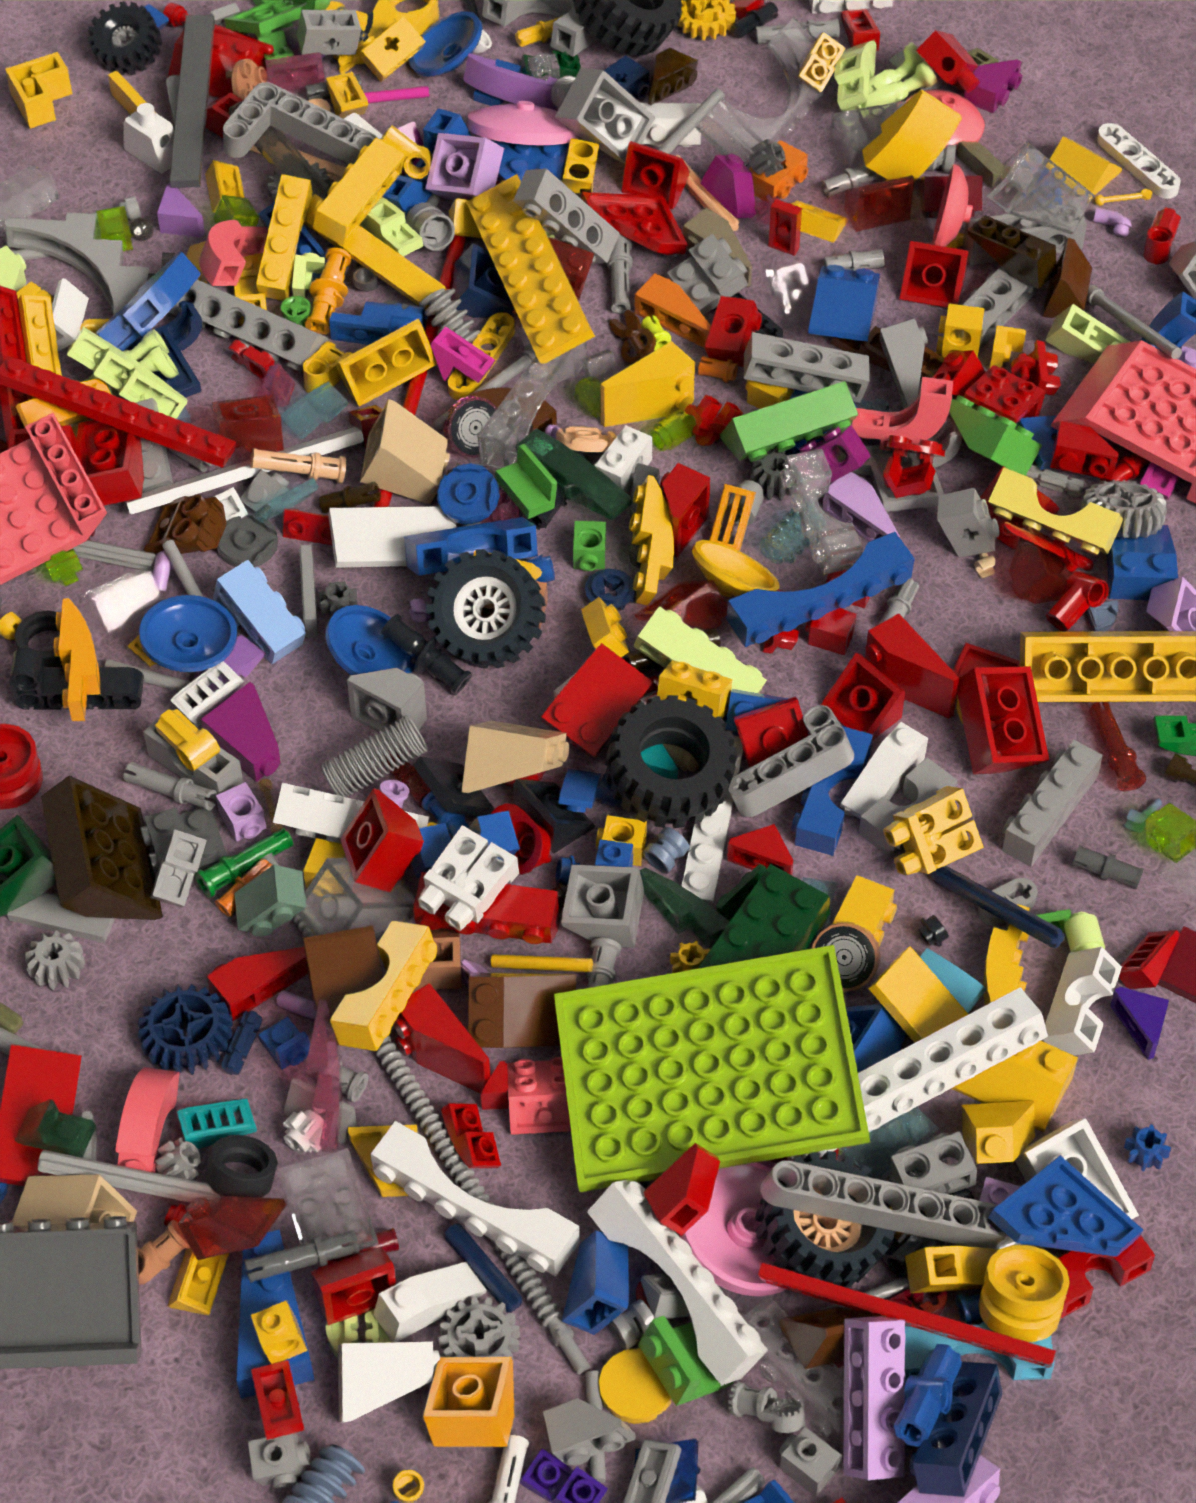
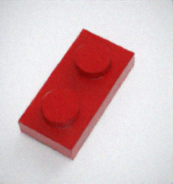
M779 199L774 200L770 209L768 247L795 256L800 247L801 207Z

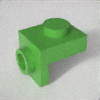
M282 29L272 31V34L268 36L257 37V40L271 44L274 47L273 54H264L265 66L269 70L282 71L288 69V65L295 64L294 53L287 46L285 32Z

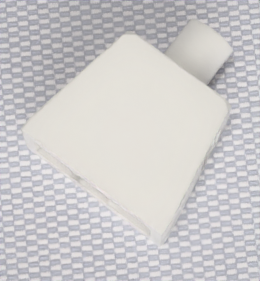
M140 104L137 107V111L123 122L124 150L162 174L172 164L175 132L168 120L155 113L152 104Z

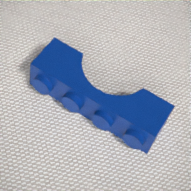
M440 108L436 110L423 128L424 147L428 148L432 157L438 133L471 136L460 114ZM420 158L416 167H424L426 165L425 161ZM429 172L424 178L413 179L408 174L399 175L382 196L405 213V221L409 210L414 205L426 203L432 195V192L426 190Z
M523 517L404 536L406 567L418 576L437 573L438 571H448L449 569L445 566L448 561L452 559L455 563H459L461 561L459 554L468 552L473 556L474 551L477 549H485L489 553H493V550L500 551L506 557L511 556L514 559L538 556L536 525Z
M844 726L842 727L854 752L853 761L847 767L804 790L801 800V806H804L802 813L796 812L791 826V832L796 833V846L831 856L835 853L843 831L845 812L833 803L828 793L838 783L859 777L869 760L873 741V734Z

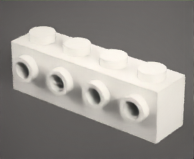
M641 103L656 117L642 144L661 147L701 104L655 103L649 105L648 103ZM702 121L680 142L679 146L691 147L693 145H701Z

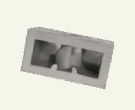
M301 10L296 34L301 54L356 55L361 27L356 10Z
M971 488L939 495L937 520L958 557L995 551V538L999 537L998 523L996 519H991L985 499H980L976 489Z

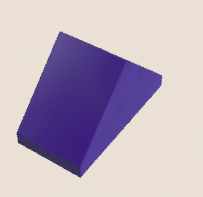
M1124 987L1116 988L1110 1007L1147 1060L1154 1058L1169 1000Z

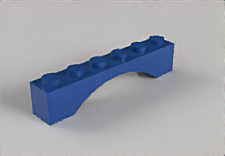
M894 531L868 542L855 564L841 576L826 584L792 592L754 589L728 600L726 620L744 647L755 643H763L771 636L783 631L789 632L802 623L818 620L833 610L846 608L864 597L875 596L883 589L905 583L912 576L915 558Z

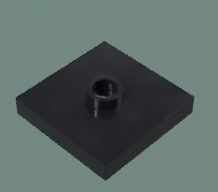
M421 756L413 764L446 812L478 817L489 815L495 809L481 790L470 793L461 792L465 768L463 764Z

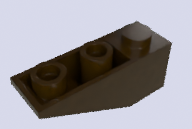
M672 48L657 53L650 79L648 104L653 105L692 86L698 74L696 70L698 60Z
M984 215L967 230V234L1009 274L1021 282L1039 289L1057 274L1055 244L987 215Z

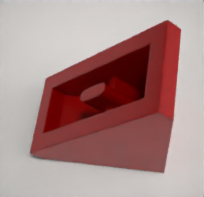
M775 824L730 839L727 861L751 870L758 864H762L766 869L772 864L793 875L794 860Z

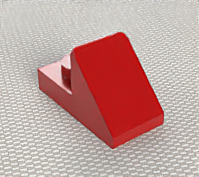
M289 1360L251 1369L266 1439L270 1440L305 1431Z

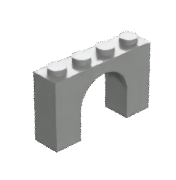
M484 0L482 17L502 26H506L518 17L529 13H545L560 17L553 23L550 47L566 52L570 56L574 57L599 40L588 33L586 25L583 26L579 20L580 15L576 14L573 0Z

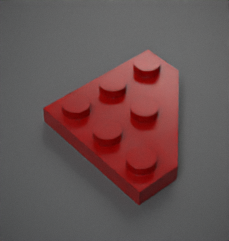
M582 192L581 199L621 235L657 253L665 255L685 254L688 244L664 196Z

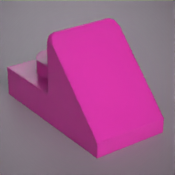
M446 326L431 343L433 354L444 381L457 368L467 377L479 383L495 362V359Z

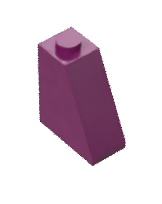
M247 683L201 719L202 728L206 729L214 737L220 748L240 761L241 769L255 782L264 776H270L277 770L281 763L278 744L253 683Z

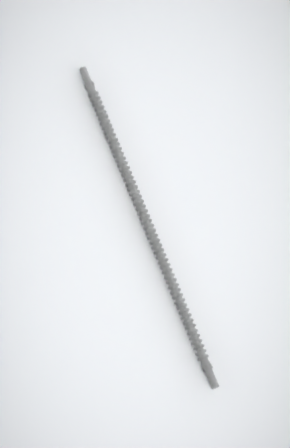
M272 853L261 858L266 859L272 865H279ZM306 903L304 910L294 916V923L299 924L298 929L303 932L304 938L326 934V932L321 931L322 926L317 923V918L312 916L313 912L308 909V903ZM387 1036L378 1048L376 1055L379 1059H382L381 1064L386 1067V1072L391 1074V1080L396 1082V1088L401 1090V1096L406 1098L405 1103L411 1105L410 1111L416 1113L415 1119L421 1121L420 1127L426 1129L425 1136L430 1137V1144L435 1145V1152L440 1153V1160L445 1161L444 1166L450 1169V1176L456 1177L454 1180L455 1184L461 1185L460 1189L470 1196L494 1205L493 1202H489V1195L483 1194L485 1191L484 1187L478 1186L480 1181L474 1177V1171L467 1167L457 1153L447 1129H444V1122L439 1121V1114L434 1113V1106L429 1105V1098L424 1097L425 1092L420 1089V1084L414 1082L415 1075L410 1074V1068L405 1066V1060L400 1058L401 1053L395 1051L396 1045L391 1043V1037ZM495 1245V1249L497 1251H502L497 1245ZM502 1251L500 1254L501 1259H507L505 1265L508 1268H512L511 1275L518 1276L516 1283L522 1285L521 1291L523 1293H528L526 1299L529 1302H533L532 1309L539 1310L537 1317L544 1319L542 1322L543 1327H549L552 1334L551 1340L555 1346L562 1348L577 1374L586 1372L590 1365L573 1339L575 1333L571 1327L566 1326L562 1322L563 1314L560 1311L556 1312L557 1304L550 1303L552 1296L545 1294L547 1291L545 1286H540L542 1281L541 1278L535 1277L536 1270L529 1269L530 1265L525 1258L514 1253L511 1255Z

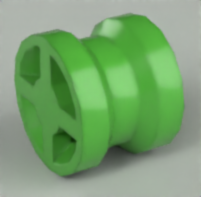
M302 296L286 298L281 304L283 318L306 328V319L311 316L310 302Z

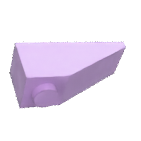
M850 472L834 481L824 490L823 510L869 542L894 531L899 536L873 486L863 477Z

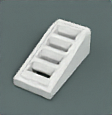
M223 661L209 668L181 689L170 701L199 727L202 724L201 719L223 703L244 681ZM221 673L230 680L226 684H223L217 678ZM212 682L219 688L215 692L208 687ZM203 691L208 695L204 700L199 697ZM193 701L198 704L194 708L190 706Z

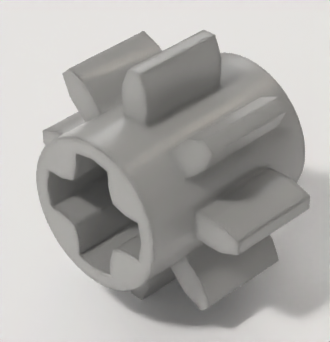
M178 1138L174 1142L168 1141L158 1148L159 1153L162 1155V1157L156 1160V1168L159 1174L192 1180L199 1175L194 1167L201 1163V1157L198 1149L192 1143L183 1142L182 1138Z

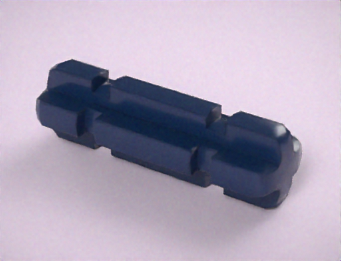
M246 1011L242 1015L239 1022L241 1027H237L227 1049L229 1055L225 1054L221 1063V1069L226 1074L238 1075L243 1068L245 1062L242 1059L246 1060L257 1036L254 1031L258 1032L263 1022L262 1017L255 1011Z

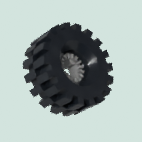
M126 1L120 2V7H116L114 3L109 5L110 10L107 12L102 9L99 12L101 17L99 19L94 17L91 21L94 27L89 26L88 29L90 35L88 42L100 65L103 68H107L111 73L116 70L121 75H125V71H128L130 75L136 74L135 69L138 68L144 71L147 69L145 66L147 62L152 65L155 62L153 55L159 56L161 50L158 46H162V39L160 37L162 35L150 12L142 5L138 7L135 2H131L130 6H128ZM130 37L131 40L127 41L125 44H122L121 41H126L127 38Z

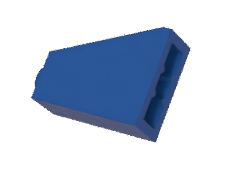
M597 1230L579 1245L562 1317V1322L593 1335L627 1310L629 1304L628 1245L608 1240L603 1232Z

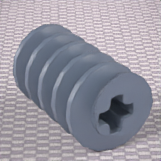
M336 1444L324 1446L319 1451L320 1458H315L310 1463L312 1471H305L301 1475L302 1483H296L292 1487V1494L294 1496L287 1495L283 1499V1503H335L332 1499L333 1496L342 1499L348 1496L341 1487L343 1483L352 1487L356 1485V1480L350 1473L354 1471L362 1475L366 1470L346 1449Z

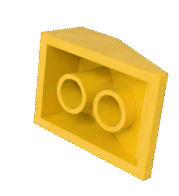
M671 341L602 382L601 424L604 427L668 417L678 411H684L688 404L694 402L695 362Z

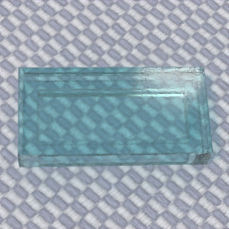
M312 478L267 502L254 514L260 523H264L284 512L285 508L290 509L309 498L318 490L319 486L315 479Z

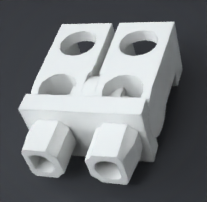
M462 825L437 859L432 869H429L424 876L425 888L418 898L419 906L430 914H435L442 903L451 907L445 914V920L458 931H461L471 920L478 924L484 916L483 913L492 905L499 892L508 882L512 883L519 874L517 857L492 842L488 845L487 839Z

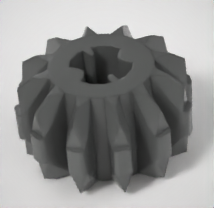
M770 450L769 455L753 461L751 481L758 483L762 487L763 494L767 492L769 500L774 495H778L782 501L785 493L793 496L796 489L800 488L802 476L792 462L796 455H786L785 451L776 453L774 450Z

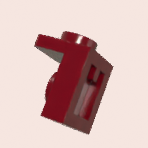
M377 405L348 412L350 424L362 431L364 438L362 444L365 448L369 432L383 410Z

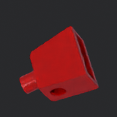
M935 30L916 49L918 54L947 84L961 85L967 93L973 91L979 85L980 80L972 73L977 68V63L952 34Z

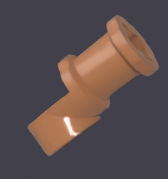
M172 1220L168 1224V1229L154 1242L148 1241L142 1248L138 1249V1258L142 1257L143 1267L139 1272V1285L150 1281L162 1269L166 1270L170 1266V1261L184 1248L190 1249L193 1246L194 1241L178 1222Z

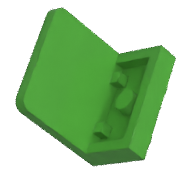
M664 1315L651 1320L638 1345L676 1406L733 1385L734 1382L720 1385L699 1358L693 1322L672 1329Z

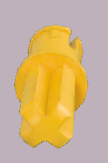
M560 17L545 22L540 20L534 26L517 31L515 39L518 46L522 47L538 41L547 42L549 38H552L554 21Z

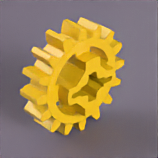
M681 0L682 14L677 26L683 27L682 32L684 34L691 32V38L700 35L702 40H705L707 36H711L715 40L717 34L726 36V30L731 31V26L735 23L736 11L735 5L729 4L730 0Z

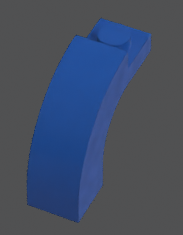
M1181 292L1157 314L1149 327L1181 348L1187 340L1196 334V300L1188 294ZM1143 337L1141 338L1142 341H1144V342L1148 343L1149 345H1151V346L1157 348L1156 346H1154L1152 343H1150L1149 341H1147V340L1144 339Z

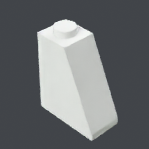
M433 1342L345 1343L338 1345L339 1423L350 1422L433 1381V1374H435L437 1363L440 1360L439 1351H433Z

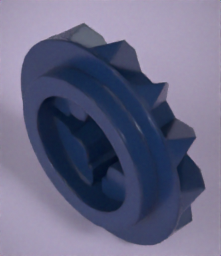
M604 569L594 573L589 577L585 585L588 604L600 597L607 606L612 604L615 608L624 610L626 604L633 603L636 593L633 590V579L627 573L617 569ZM605 586L611 591L616 590V596H612L610 593L605 594Z

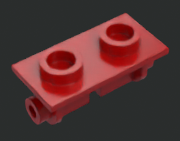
M285 508L283 537L332 545L329 516L299 511V509Z

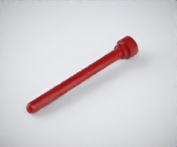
M173 2L167 4L163 11V14L169 19L167 24L174 27L184 25L186 15H190L183 6ZM215 24L214 32L262 44L265 55H271L274 52V47L271 44Z

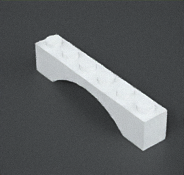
M397 1121L393 1123L371 1153L373 1171L380 1180L388 1184L394 1182L404 1188V1191L414 1200L422 1201L423 1199L432 1204L436 1211L445 1218L452 1219L454 1217L463 1222L471 1233L479 1237L485 1235L494 1240L502 1251L511 1255L516 1253L525 1258L527 1263L538 1272L544 1273L547 1271L556 1277L580 1243L579 1226L549 1208L533 1210L508 1209L488 1204L470 1196L453 1184L440 1170L430 1153L426 1138Z
M630 1180L613 1182L587 1213L608 1240L624 1243L643 1252L655 1261L672 1279L683 1296L690 1312L696 1334L698 1356L720 1385L742 1379L768 1351L761 1342L760 1335L739 1314L736 1304L724 1295L714 1282L715 1280L711 1272L702 1267L694 1257L689 1244L681 1239L675 1231L659 1222L643 1193L645 1188L641 1184Z

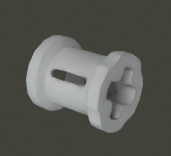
M335 1059L330 1063L323 1075L322 1088L326 1090L334 1089L347 1095L349 1101L357 1102L366 1089L369 1076L363 1071L359 1073L344 1067L342 1061Z

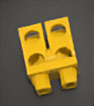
M945 786L937 790L936 795L910 806L904 812L900 811L892 815L894 822L882 830L890 846L896 847L903 843L905 853L894 858L897 872L902 875H910L916 872L929 874L937 868L984 848L974 820L968 819L972 817V813L963 788ZM955 801H957V803L959 804V810L957 808ZM966 831H967V832L969 833V835H970V840L968 839V836H967Z

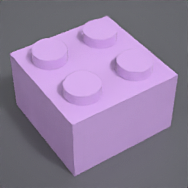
M438 133L426 190L443 199L455 200L459 198L471 200L496 185L504 148L484 137Z

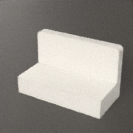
M65 278L58 281L52 303L58 351L72 345L78 336L89 299Z

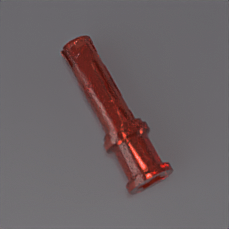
M1096 702L1090 707L1089 711L1109 753L1107 763L1117 775V786L1123 792L1136 790L1144 785L1147 780L1145 772L1140 770L1136 763L1137 754L1131 747L1127 746L1109 702H1102L1103 710L1100 702Z

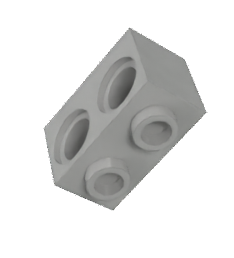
M960 1132L951 1135L948 1133L939 1134L933 1137L929 1143L918 1147L906 1146L891 1156V1172L897 1184L945 1194H951L976 1184L977 1168ZM945 1157H952L958 1162L953 1165H947L941 1162V1160ZM917 1169L924 1174L920 1177H911L907 1172Z

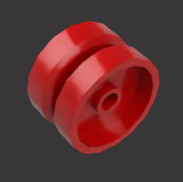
M6 723L0 724V809L4 810L17 808L29 802L39 792L43 783V770L38 758L36 743L32 736L23 728Z

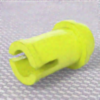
M652 315V320L650 316L642 320L641 328H647L656 337L654 351L671 342L669 332L662 328L656 316Z

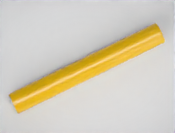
M493 954L491 957L492 968L592 972L593 960L591 958Z

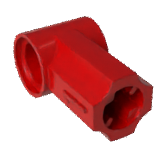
M1165 207L1163 210L1156 212L1152 226L1147 232L1143 253L1145 260L1149 263L1159 265L1164 264L1169 259L1171 247L1181 221V216L1176 213L1175 209Z
M1081 571L1074 572L1067 580L1066 593L1045 615L1049 623L1060 631H1068L1090 606L1099 607L1104 603L1108 596V584L1104 580Z

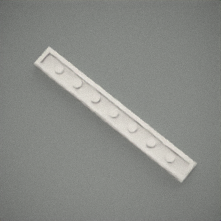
M353 427L276 452L310 456L311 453L317 452L323 455L362 443L364 438L362 431ZM250 460L144 492L141 498L124 501L123 503L126 511L135 514L170 503L183 496L196 495L256 476L260 470L265 472L272 470L253 469L250 467Z

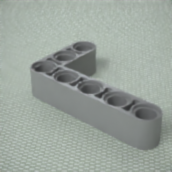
M263 82L254 87L223 126V151L233 158L245 156L271 125L347 164H354L363 146H369L377 136L279 86Z

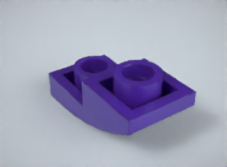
M543 1448L539 1451L519 1482L551 1503H599L608 1490L607 1487L577 1466L574 1470Z

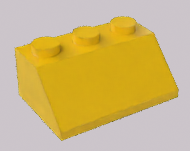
M416 319L338 361L336 367L345 387L360 407L437 365L423 326L420 320Z
M1039 1041L1035 1045L1029 1046L951 1089L983 1104L1034 1101L1035 1128L1044 1132L1073 1079L1078 1057L1048 1043Z

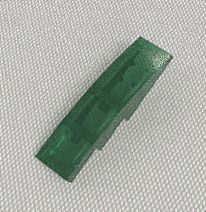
M537 428L515 445L517 454L518 446L525 444L557 481V484L564 487L567 498L611 521L633 503L632 498L589 461Z
M646 867L639 870L644 894L678 934L690 928L704 946L711 950L730 922L704 900L676 882Z

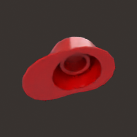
M505 803L499 805L491 812V814L509 811L520 847L514 855L518 860L520 875L527 874L543 863L552 861V856L550 855L551 838L548 832L542 826L536 824L523 809L516 804Z

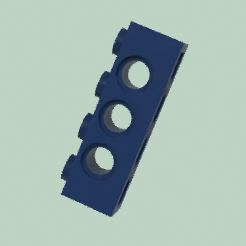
M962 1361L961 1368L952 1385L953 1396L949 1412L946 1414L939 1413L928 1440H924L919 1446L918 1451L913 1452L911 1456L910 1472L912 1476H916L919 1493L965 1497L1003 1394L997 1364Z

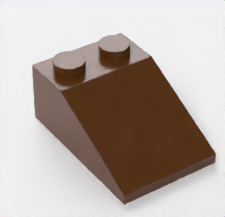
M471 973L469 976L468 1032L481 1048L560 1046L554 994L576 990V974Z

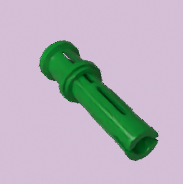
M282 827L231 857L228 855L222 856L215 865L204 871L199 869L194 876L200 890L207 898L213 897L215 891L229 883L235 884L237 877H241L242 874L252 869L265 855L272 853L275 856L293 847L292 837Z

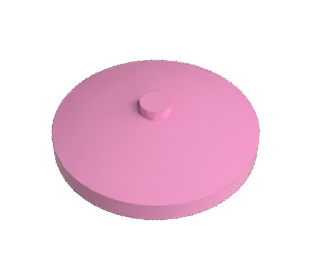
M518 101L517 104L484 107L473 110L468 114V130L478 136L491 140L525 145H557L570 143L571 138H580L555 117L558 111L535 106L530 101Z
M769 1160L718 1169L709 1211L684 1235L679 1234L680 1238L689 1244L692 1254L702 1267L711 1272L717 1285L742 1295L768 1296L787 1290L761 1282L758 1276L761 1263L772 1265L776 1261L773 1254L765 1258L761 1248L766 1243V1239H757L755 1231L761 1224V1222L755 1221L756 1212L761 1206L759 1204L762 1198L760 1186L764 1178L776 1165Z

